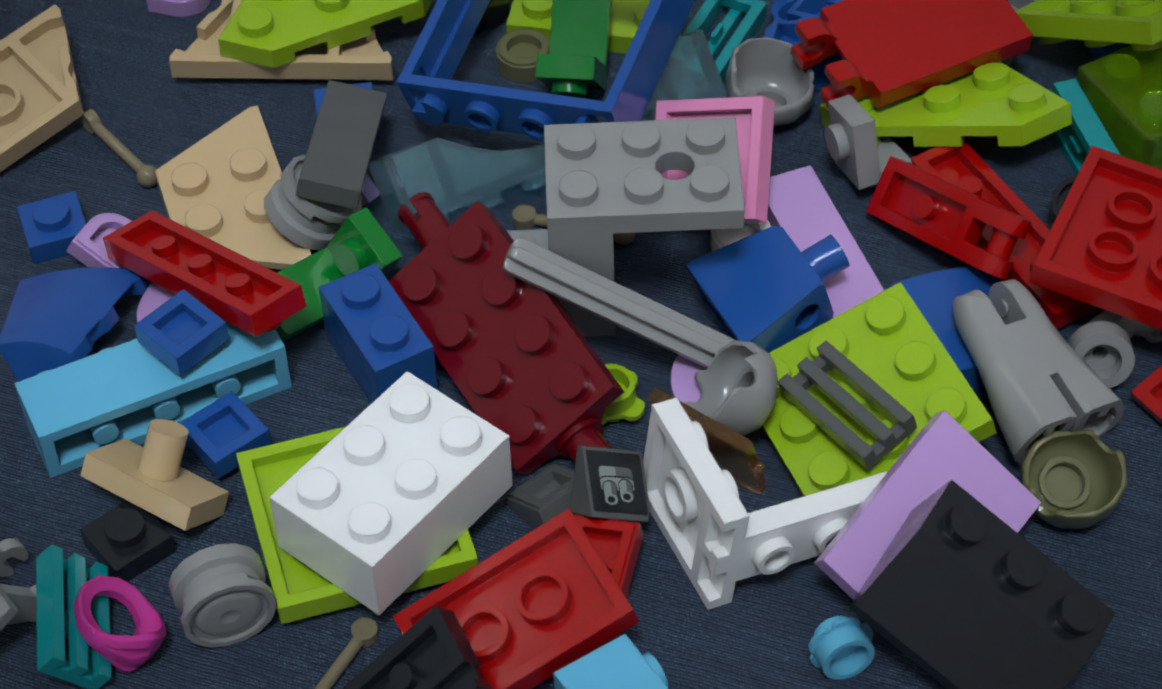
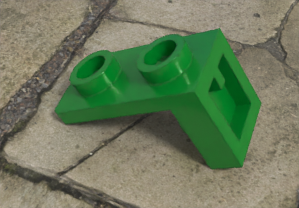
M367 207L349 215L326 248L277 272L301 285L307 306L285 319L276 328L281 339L288 340L324 320L319 293L320 286L375 263L387 279L403 257Z

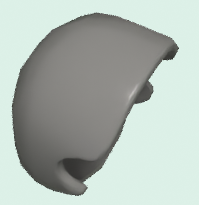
M770 37L747 39L733 48L725 78L727 97L765 96L775 101L773 127L793 123L811 108L814 91L813 70H808L807 72L801 70L790 54L793 46L791 43Z
M733 340L717 351L706 370L695 373L694 379L701 390L700 399L697 402L687 401L682 404V407L691 421H697L702 426L704 432L715 436L738 439L758 430L768 418L776 401L778 384L776 364L766 349L754 342Z

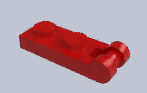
M893 156L889 157L866 210L867 213L963 262L1004 280L1007 279L1014 264L1009 259L1018 238L1025 239L1032 224V221L1016 213L999 207L928 171ZM988 224L994 227L995 230L985 249L977 245L985 225Z

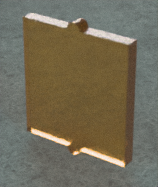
M656 387L648 397L651 406L652 404L674 398ZM679 401L690 420L697 421L702 426L707 437L709 451L720 469L728 470L735 482L761 495L767 487L763 474L765 465L758 460L752 441Z

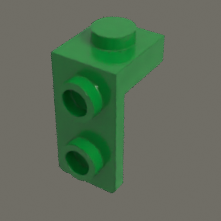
M553 0L549 54H537L535 74L539 81L548 88H552L551 94L586 97L587 90L606 91L612 0Z

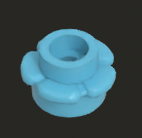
M831 617L823 621L816 628L814 636L808 645L811 653L809 659L815 667L822 668L824 674L830 679L843 680L851 678L864 671L871 664L875 656V649L871 643L873 631L867 623H861L855 617Z

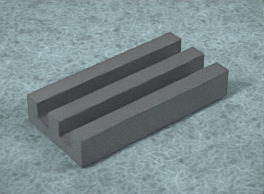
M826 340L816 348L819 354L817 358L813 361L808 357L804 358L797 364L799 373L793 378L786 374L778 381V385L786 398L869 470L917 428V424L912 413ZM829 370L834 372L894 426L889 429L826 373ZM814 384L877 441L869 446L806 390Z

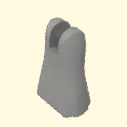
M1010 279L994 283L990 287L988 296L977 289L959 295L952 301V311L958 332L979 372L997 423L1015 462H1018L1019 466L1022 465L1034 442L1055 431L1074 432L1078 430H1091L1100 439L1120 421L1125 410L1123 402L1066 342L1047 317L1038 301L1019 281Z

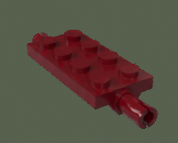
M421 192L412 196L409 201L417 213L413 214L408 206L403 204L398 210V218L406 225L423 250L393 276L389 283L433 345L434 354L477 416L509 435L511 464L516 472L529 476L546 460L560 455L564 458H571L576 463L578 445L611 448L602 435L604 433L602 419L605 409L621 396L624 390L554 295L522 281L503 270L505 255L514 240L492 210L477 200L450 225L435 204V200L430 193Z

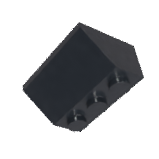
M952 479L912 509L848 608L947 689H1064L1087 664L1116 613Z

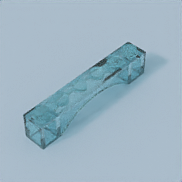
M703 30L683 34L678 37L641 121L655 120L656 101L727 97ZM607 93L606 96L602 99V101H605V99H606L608 93ZM433 138L420 141L371 161L368 166L394 231L408 229L398 218V210L403 204H406L413 214L417 213L409 201L417 193H430L435 200V204L450 223L447 213L466 205L469 209L477 200L491 208L504 201L501 194L502 190L521 183L524 192L546 184L545 143L524 149L497 151L466 147L441 138Z

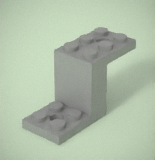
M722 117L544 125L547 229L509 230L507 232L513 240L524 238L614 281L613 234L744 228V200L736 118ZM668 170H682L690 175L683 179L672 180L663 177L661 174ZM555 296L584 337L616 335L615 324Z

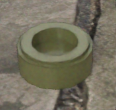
M518 29L505 34L497 42L495 48L496 64L499 73L504 78L513 82L529 83L537 81L538 79L535 77L537 54H549L550 39L545 34L532 29Z

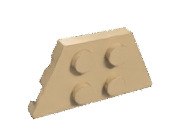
M222 0L220 7L208 13L196 26L198 38L185 52L176 48L169 58L172 78L393 80L394 75L392 57L388 51L383 52L377 42L374 26H371L370 36L329 50L324 42L295 52L296 61L276 68L223 57L220 54L218 38L242 0Z
M56 4L0 40V172L84 114L65 22L61 10Z
M258 105L247 108L155 170L158 188L169 219L266 268L283 270L312 255L310 249L295 244L282 235L270 222L264 209V197L275 182L281 179L282 171Z

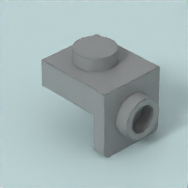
M850 94L828 101L831 125L826 126L824 130L828 151L835 160V164L859 190L867 187H877L890 156L912 164L911 159L890 137L880 138L881 141L879 146H877L875 120Z

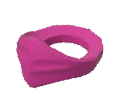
M102 575L94 577L80 587L73 608L76 626L87 644L108 660L117 670L126 674L131 673L140 665L150 660L167 634L165 622L135 586L121 578ZM98 596H108L126 606L136 626L134 636L112 635L101 630L93 618L90 609L91 600Z

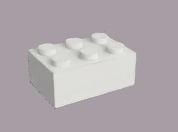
M407 371L269 497L278 546L380 615L513 486L510 438L503 431Z

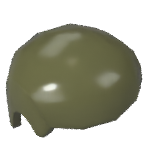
M1078 430L1074 432L1055 431L1033 443L1019 470L1021 483L1041 502L1034 513L1043 521L1057 528L1083 530L1109 517L1128 485L1126 459L1122 451H1115L1109 448L1091 430Z

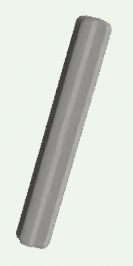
M516 238L505 255L502 268L506 273L705 368H708L718 350L735 340L524 238Z

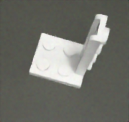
M677 397L652 404L643 459L650 513L707 610L731 603L736 581L761 573L764 575L775 574L790 564L821 555L888 472L886 471L747 513L739 500V493L733 476L728 470L720 469L709 451L707 437L702 426L697 421L690 420Z

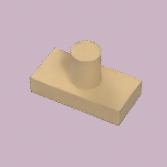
M155 419L149 423L144 447L128 439H123L86 452L80 475L184 531L223 516L229 496V491L180 467L189 431L184 425L167 419Z

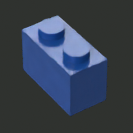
M376 263L319 287L326 337L370 404L407 371L438 390L434 347Z

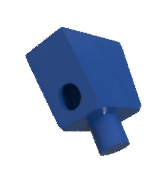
M779 226L769 227L698 257L686 264L700 300L724 334L735 340L754 342L765 348L768 353L832 319L834 311L823 282L850 266L843 249L831 234L801 252L783 227Z

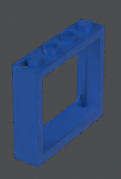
M437 0L397 80V84L415 118L433 125L441 123L473 127L476 130L487 133L496 130L523 134L532 139L543 141L544 125L641 121L695 0L650 1L605 101L452 80L490 0Z

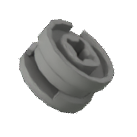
M300 155L291 160L281 174V179L275 182L264 197V209L270 222L282 235L293 243L311 250H322L328 246L346 218L361 210L362 196H360L357 210L299 198L296 196V191L306 156Z
M237 543L217 544L207 547L185 558L172 572L168 583L175 608L182 613L180 620L185 637L195 645L208 648L230 646L245 641L259 633L272 620L277 608L275 596L272 589L265 583L266 576L260 556L251 547Z

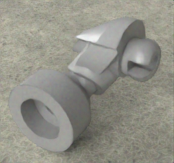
M1103 310L1088 323L1077 329L1070 337L1068 344L1109 388H1113L1124 382L1133 371L1135 354L1130 339L1135 335L1137 337H1144L1149 343H1158L1162 341V336L1159 329Z

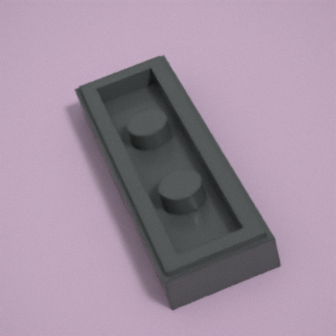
M328 81L299 176L296 196L357 210L383 115L387 93L337 81Z

